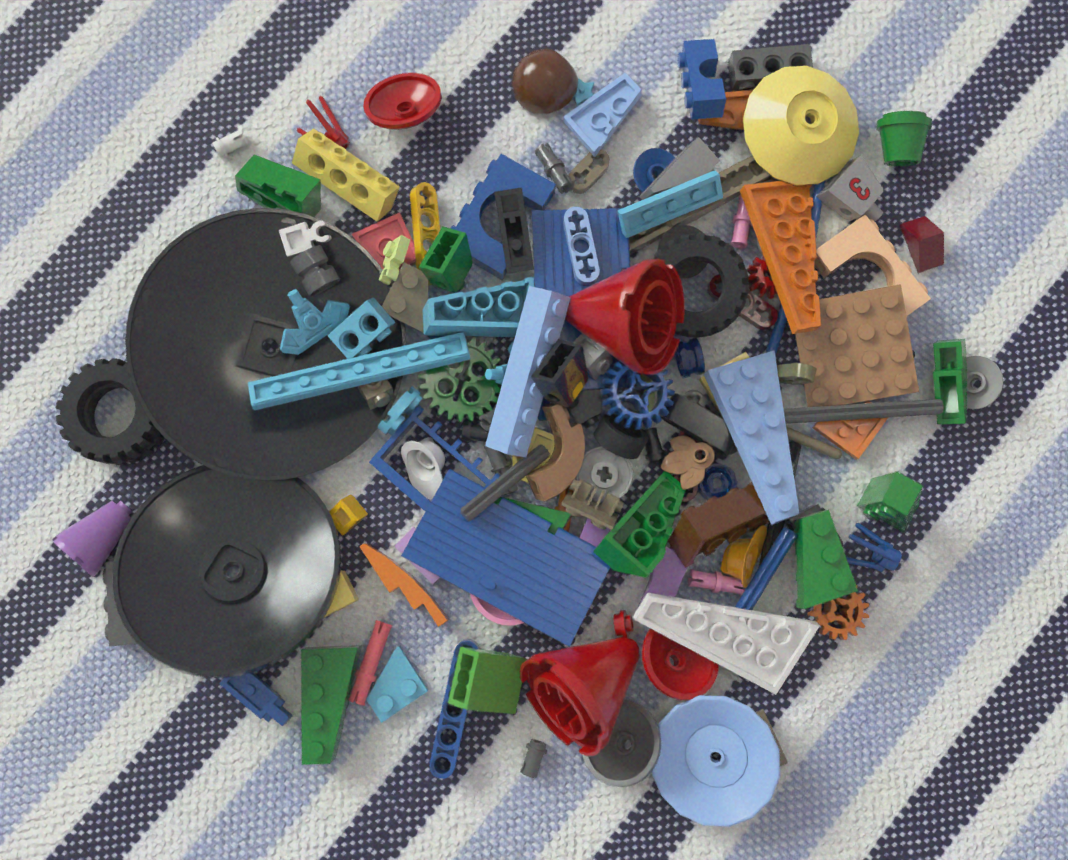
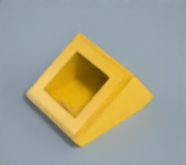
M353 495L344 497L329 511L336 529L342 536L368 515Z

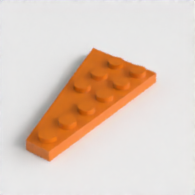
M784 181L744 185L740 193L792 334L815 331L821 326L819 296L816 294L815 284L818 281V271H815L814 260L817 258L815 222L811 219L813 198L810 197V187L812 184L793 185Z

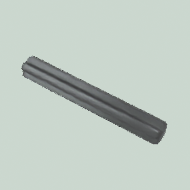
M542 444L538 445L527 454L526 458H522L464 505L460 511L462 516L467 521L473 520L549 457L550 453Z

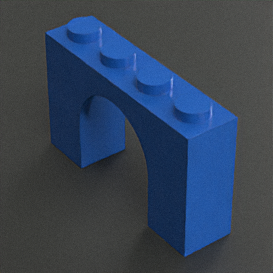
M501 153L497 161L493 159L490 162L486 171L488 174L484 182H478L473 191V200L470 204L466 203L459 215L461 218L457 226L453 225L451 229L467 234L473 264L503 281L507 274L503 244L490 237L483 230L481 217L484 210L496 201L495 191L521 187L526 206L533 210H545L555 194L556 184Z

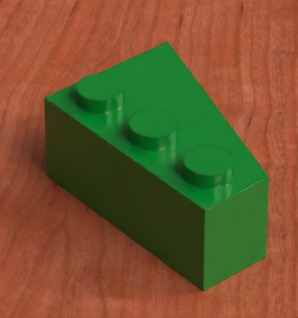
M255 154L235 175L237 191L264 208L291 210L313 217L321 210V180Z
M819 511L795 519L798 596L796 608L807 609L857 592L858 589L830 511Z

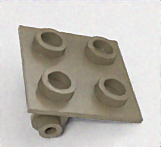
M574 479L570 486L574 493L568 491L561 505L566 507L565 510L576 517L583 515L591 519V523L598 528L606 529L608 527L613 529L618 514L614 513V511L620 513L624 503L619 501V497L607 493L600 506L599 503L605 493V490H602L595 504L591 501L598 487L595 486L589 500H587L586 498L593 485L582 479L579 481Z

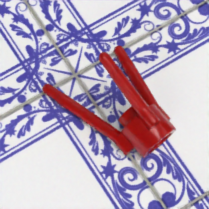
M319 96L318 99L334 128L330 126L312 101L306 100V104L327 130L324 135L339 146L347 149L350 145L349 137L341 129L323 96ZM297 128V132L302 136L307 133L303 129Z

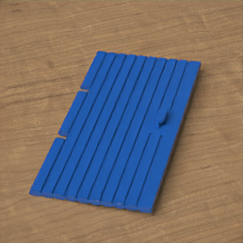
M622 208L584 209L588 214L600 269L597 280L588 286L579 284L574 277L563 226L564 215L568 209L532 210L535 287L569 297L621 272V269L629 268V237L626 238L622 233L617 210ZM572 215L569 222H574L575 234L580 233L579 223L582 219H577L576 215ZM580 239L573 244L574 249L579 253H584L589 249V245L585 240ZM591 256L582 260L584 266L580 274H585L586 278H590L591 273L594 272L593 270H588L586 263L587 259H591ZM564 320L559 339L574 342L582 333ZM611 355L613 362L611 363L609 369L615 370L613 366L615 362L618 361L621 364L623 363ZM588 373V382L582 390L608 388L603 386L601 381L604 378H610L604 373L594 380ZM626 374L620 377L617 389L627 388L626 380L628 378Z
M449 469L401 557L570 647L610 566L593 552L596 546L560 527L555 535L547 532L551 525L549 521L504 497L499 505L492 503L473 520L467 521L460 512L461 508L482 492L485 487Z

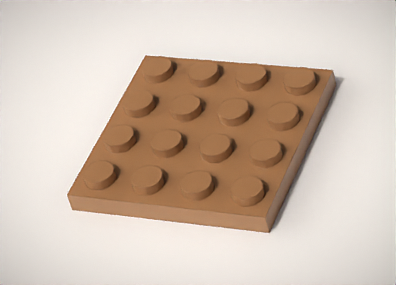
M901 284L819 299L821 326L815 331L795 334L800 363L817 368L814 383L804 384L807 407L845 405L919 392Z

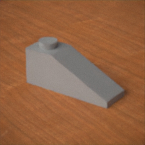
M698 137L681 151L639 197L644 200L712 172L720 160Z

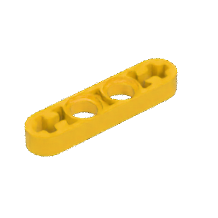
M426 182L418 184L410 192L416 269L420 270L419 265L427 253L423 247L424 240L432 244L440 231L437 193L435 188ZM421 215H426L430 219L431 226L429 228L422 224Z

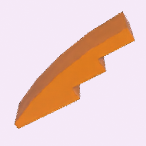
M364 543L359 546L389 593L400 588L414 610L424 604L438 627L450 620L432 595L398 563L369 544Z

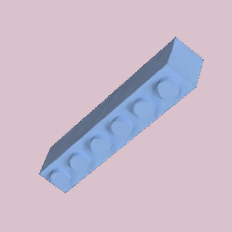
M529 286L485 446L505 454L527 457L543 395L531 376L560 338L571 297Z

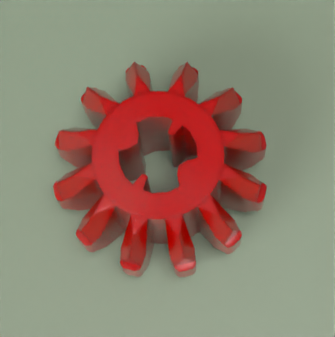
M764 256L762 259L756 257L753 260V265H749L747 268V272L750 274L748 283H753L749 290L753 292L758 289V296L760 298L766 293L769 300L773 299L777 291L773 280L770 281L768 277H771L765 258Z

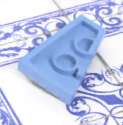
M624 73L563 116L564 123L590 153L596 157L642 96L641 89Z

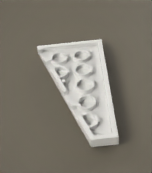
M653 593L646 594L633 616L636 621L774 694H777L820 626L817 621Z

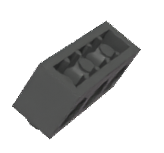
M810 44L733 50L728 60L731 91L754 90L764 77L772 74L766 70L767 67L774 69L775 72L783 67H792V65L813 68ZM740 70H747L750 75H743Z

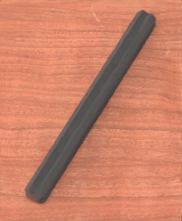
M941 399L785 408L783 410L785 423L791 424L936 415L943 413L944 407Z

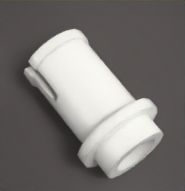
M241 129L221 139L217 137V141L212 143L219 157L224 155L228 157V153L248 145Z

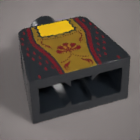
M558 339L532 374V380L548 402L565 407H574L579 403L578 395L588 382L582 345Z

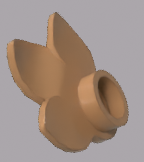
M677 436L671 439L670 444L674 451L664 458L661 469L671 474L680 475L682 489H691L703 481L705 469L709 468L714 462V451L710 445L703 442L696 443L688 436ZM699 451H703L706 454L703 460L696 459V454Z

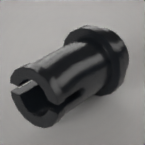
M469 421L468 424L463 423L461 439L466 440L467 443H469V440L486 442L489 431L484 430L481 425H473Z
M653 427L644 430L649 438L645 445L647 452L645 458L649 459V463L664 460L666 450L662 449L657 428Z

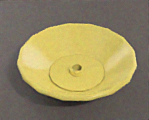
M809 66L783 67L764 77L749 95L743 116L745 142L756 163L772 177L793 185L819 184L838 174L853 156L859 136L857 109L846 88L829 73ZM805 116L811 119V124L806 122Z

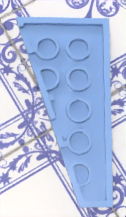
M775 351L707 370L704 373V377L771 525L798 515L799 507Z

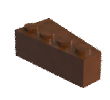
M751 481L742 489L738 487L733 488L723 497L717 498L715 496L697 508L690 506L681 513V518L668 539V543L686 568L694 564V559L697 555L703 553L707 557L714 553L715 549L725 540L730 544L745 534L747 528L752 532L758 529L759 526L769 523L770 520Z

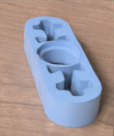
M571 207L565 212L563 219L570 259L576 281L581 285L588 286L597 280L600 272L587 212L581 207ZM572 215H576L577 219H582L579 223L580 233L575 234L574 222H569ZM585 240L589 245V249L584 253L577 252L573 246L575 241ZM591 256V259H587L586 263L588 270H593L594 272L591 273L590 278H586L585 274H580L584 266L582 260Z

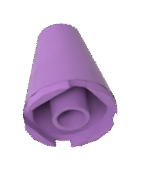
M111 501L57 534L52 541L72 560L77 562L81 568L94 577L122 537L131 519L129 515L132 511L122 501H119L117 504Z

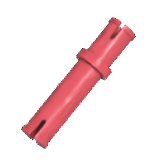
M378 620L375 621L360 669L355 672L357 677L348 701L365 706L371 684L376 681L377 676H375V672L393 625Z

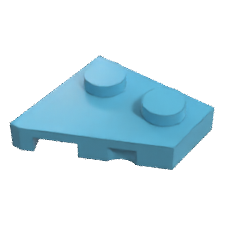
M401 646L394 650L366 699L381 723L428 691L427 686Z

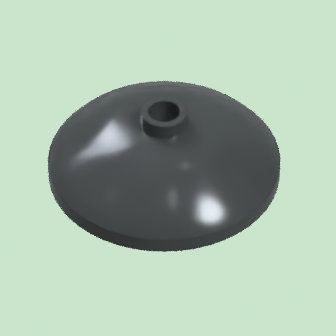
M624 700L608 744L595 756L582 755L589 771L598 780L607 785L615 787L635 785L648 777L659 760L661 753L660 729L653 715L645 707L636 702ZM627 740H630L631 747L627 750L625 743Z

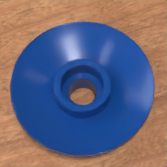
M651 148L638 156L634 164L633 175L635 183L642 193L655 180L652 177V173L657 178L675 159L670 152L661 148Z

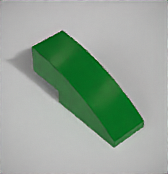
M966 339L937 340L933 343L935 370L933 371L935 399H941L944 407L943 413L936 414L937 425L965 424L967 418Z

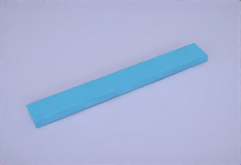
M464 332L248 382L251 406L255 411L470 360Z

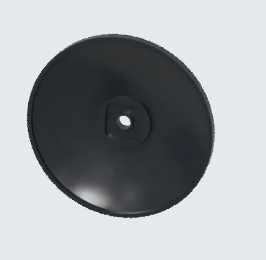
M201 465L163 484L143 502L130 519L119 541L114 559L112 584L114 600L119 616L131 637L143 650L167 667L189 675L207 678H227L245 675L266 668L285 658L305 642L319 626L334 599L338 587L341 570L340 542L335 524L325 504L317 493L300 478L269 481L251 480L227 475ZM239 566L240 572L236 577H226L229 567Z

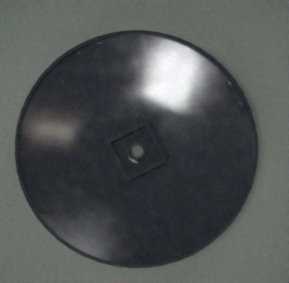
M251 208L215 216L195 225L173 240L155 258L136 289L130 305L125 336L126 361L135 394L143 410L159 432L182 453L208 468L235 477L268 481L291 479L323 470L341 461L366 442L377 430L380 422L385 419L397 397L403 376L387 379L392 387L395 398L390 400L387 405L371 410L358 386L255 411L251 406L248 382L347 359L327 335L299 355L283 353L280 350L284 330L299 329L291 308L294 304L288 297L290 291L297 289L302 298L309 300L320 312H323L327 300L348 303L350 306L349 317L365 301L371 298H375L382 306L392 287L391 283L387 285L379 281L382 268L364 247L339 228L327 223V226L319 229V235L321 237L330 235L332 239L328 242L313 241L314 247L322 246L328 257L327 265L334 267L340 281L329 289L310 297L302 285L304 278L297 276L290 264V261L297 255L287 257L279 230L306 222L308 228L311 229L315 222L323 221L321 219L300 212L275 208ZM370 315L368 323L370 327L377 329L378 320ZM391 317L395 321L389 328L392 333L381 342L376 339L369 346L372 350L368 354L407 345L405 323ZM350 333V343L354 346H358V337L355 334ZM266 340H274L278 344V349L275 353L267 354L262 350V345Z

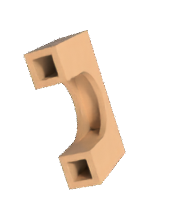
M863 215L816 249L817 258L814 260V266L823 278L850 260L866 259L877 264L886 277L887 287L901 284L906 316L931 299L927 288L911 274L910 266L905 261H901L897 256L893 244L883 238L879 233L877 224L866 215Z

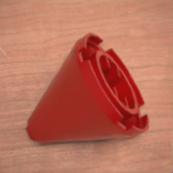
M644 260L569 296L571 299L565 320L634 372L650 375L657 374L669 364L680 339L674 338L676 324L684 323V293L680 277L673 265L664 264L665 260Z
M619 637L532 655L521 665L520 679L521 682L528 680L531 690L526 693V696L537 715L550 731L567 746L572 742L581 746L580 754L595 756L608 744L638 664L640 649L633 639Z

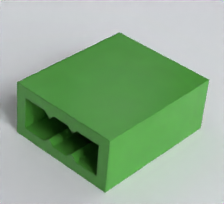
M460 646L448 703L465 710L516 714L522 685L520 668L527 658L505 652Z

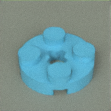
M413 386L410 387L409 392L406 391L387 413L389 417L385 421L382 420L377 428L385 435L389 433L392 436L406 419L403 416L405 414L410 416L420 405L419 403L423 399L420 396L421 393Z

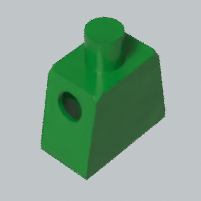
M442 226L419 265L422 273L434 287L455 293L465 286L464 279L473 264L467 234Z

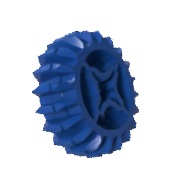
M618 361L613 364L615 370L608 369L606 371L610 379L604 378L601 381L603 386L608 387L600 391V395L608 396V399L602 401V406H611V409L607 411V415L610 416L616 413L618 415L614 420L616 424L625 419L624 428H629L633 422L635 430L641 429L642 423L647 429L652 427V421L656 424L662 421L660 415L667 416L669 411L666 407H670L674 403L671 399L667 398L675 394L674 390L667 389V386L671 385L673 380L664 379L668 370L665 369L653 375L644 374L653 381L646 383L641 380L639 374H636L625 364H621ZM623 374H626L628 378L626 380L627 389L617 394L618 381ZM634 389H636L637 391H643L648 389L641 396L633 394L627 396ZM657 391L656 404L649 412L647 408L649 405L648 396L652 392ZM621 403H631L640 414L627 410Z

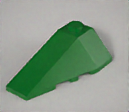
M664 471L604 537L593 552L614 571L647 578L664 558L665 547L668 538L671 536L672 526L685 493L681 483L670 473Z

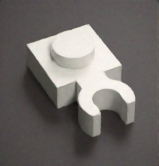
M317 221L312 225L311 229L308 228L306 222L280 229L279 233L287 257L298 255L314 247L313 241H330L332 239L330 235L323 237L319 235V229L327 226V222Z

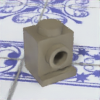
M387 379L358 386L370 410L376 407H383L395 398L392 387Z

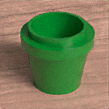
M896 111L886 113L881 119L877 120L876 130L880 132L884 165L913 166L920 164L928 130L932 128V118L927 117V114L921 111Z

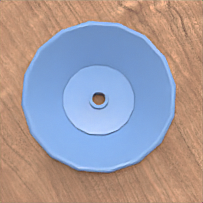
M699 695L677 704L659 722L661 753L651 773L661 796L680 815L703 826L730 827L752 819L771 801L780 778L779 748L769 726L749 706L726 696ZM718 752L721 755V759L718 761L714 760L711 753Z

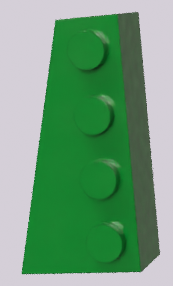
M362 645L306 647L301 649L302 765L331 764L336 759L344 726V718L349 704L348 698L350 697Z

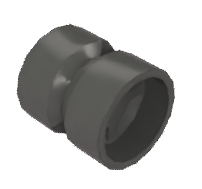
M320 245L305 250L290 261L297 276L304 278L302 285L310 297L329 289L340 281L334 267L327 265L328 257Z

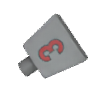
M861 155L848 161L842 170L817 195L818 199L848 221L866 215L875 222L883 214V211L874 203L883 193V187Z

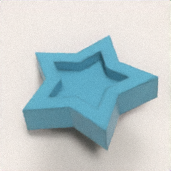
M578 78L577 92L573 97L576 106H579L593 96L591 91L594 82L584 83Z

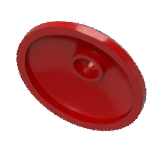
M402 73L390 76L373 86L365 96L363 107L366 117L374 125L390 130H402L415 127L428 120L438 109L442 94L439 84L430 76L420 73Z
M651 628L644 638L642 646L644 669L652 684L661 693L676 700L686 701L699 695H704L713 686L717 678L719 664ZM669 658L673 659L674 665L670 663Z

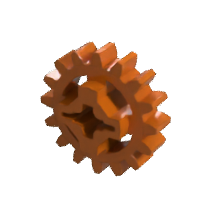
M854 592L842 599L839 597L827 601L822 612L821 603L813 606V611L807 614L808 616L815 617L816 620L814 621H817L821 626L819 631L821 635L829 632V638L836 640L839 634L841 639L847 640V633L857 636L855 628H865L861 620L862 618H869V615L863 612L864 608L869 607V603H862L861 601L865 593ZM836 604L842 605V608L839 610L841 615L834 613L837 610ZM855 608V614L852 618L853 609ZM836 620L842 628L831 627L828 623Z

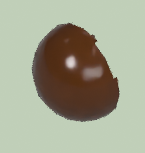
M548 48L534 50L520 59L514 69L512 89L515 99L522 108L532 113L549 114L559 111L571 102L577 92L578 77L575 70L561 54Z

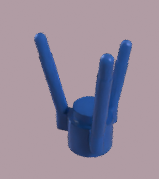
M856 523V528L879 545L875 546L860 537L850 534L849 539L874 551L872 560H875V563L846 557L848 564L873 568L880 572H883L885 568L894 571L900 563L902 553L894 549L893 544L884 541L860 523Z

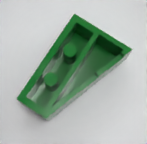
M899 472L878 476L871 479L857 507L864 510L863 514L866 517L875 521L880 519L904 533L919 506L923 486Z

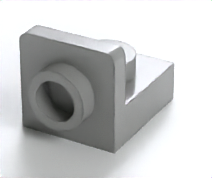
M583 333L573 342L583 346L587 371L594 380L606 373L613 362L610 353Z

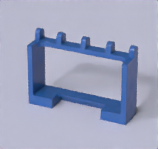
M420 405L369 461L371 465L425 512L431 501L384 461L387 455L415 424L486 484L485 488L501 476L497 473L489 480L477 469L483 462V459L478 457L471 464L457 452V449L463 443L461 440L458 439L450 446L436 433L442 427L439 421L431 429L418 418L424 410Z

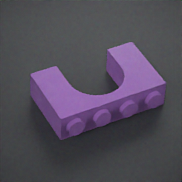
M587 518L579 538L597 547L612 529L608 527L606 529L598 528L591 523V519ZM671 546L670 548L665 547L664 558L650 573L648 584L638 608L647 593L671 597L676 596L687 567H684Z

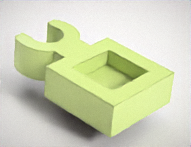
M400 235L395 240L389 241L383 251L385 259L382 266L384 269L381 272L379 281L390 285L391 280H397L399 266L404 262L408 250L409 238Z

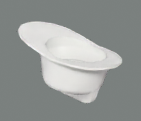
M431 437L419 442H406L401 448V455L412 486L427 499L432 500L443 481L441 470L445 463V455Z

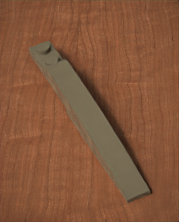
M753 155L719 172L723 192L722 199L629 237L630 255L658 241L673 227L687 225L737 198L741 194L740 190L744 185L763 183L772 178V176L756 163Z

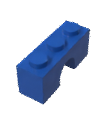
M715 39L683 41L682 52H678L677 61L678 68L683 69L681 73L682 89L686 88L684 94L685 109H690L691 119L723 117L726 102L722 78L709 79L715 77L718 64Z

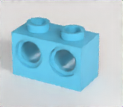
M371 298L365 301L327 336L345 357L350 359L367 355L372 350L369 346L376 339L381 342L392 333L389 328L395 321L375 298ZM370 315L377 318V329L370 327L368 323ZM350 333H353L358 337V346H354L350 343Z

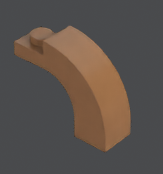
M549 403L542 407L554 435L553 453L543 466L526 475L535 499L547 501L555 497L573 482L582 466L585 453V438L581 423H569L570 415L566 407L555 403Z

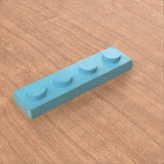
M714 170L617 210L623 235L626 238L722 199L723 192L720 174Z

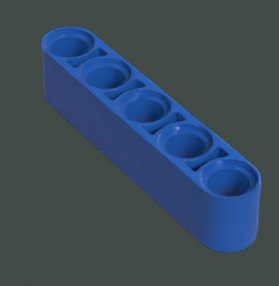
M471 639L462 640L456 646L452 658L430 760L431 773L439 779H445L453 773L458 759L468 710L463 709L460 714H452L448 709V700L460 646L470 645L475 649H480L479 645ZM445 729L454 730L457 739L453 742L445 741L442 737V731ZM439 757L448 758L451 767L447 770L439 769L436 765V759Z

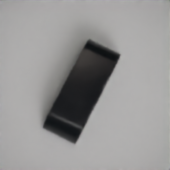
M675 393L670 399L674 403L672 406L666 407L669 414L667 416L660 415L661 419L695 440L710 445L719 454L729 456L735 443L725 421L680 394Z

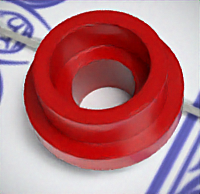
M620 610V613L614 614L613 621L616 636L623 635V637L628 638L629 632L634 630L632 615H627L626 610Z

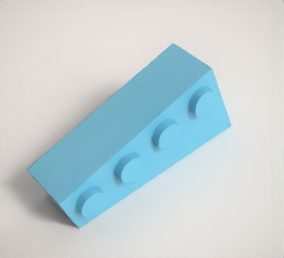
M534 276L525 278L522 281H510L494 287L487 288L486 286L470 292H458L428 299L423 308L424 335L448 336L464 332L465 336L515 337L529 286L534 287Z

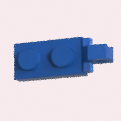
M254 672L223 678L219 683L260 719L270 722L273 718L283 726L293 716L283 707L285 700L281 698V695Z

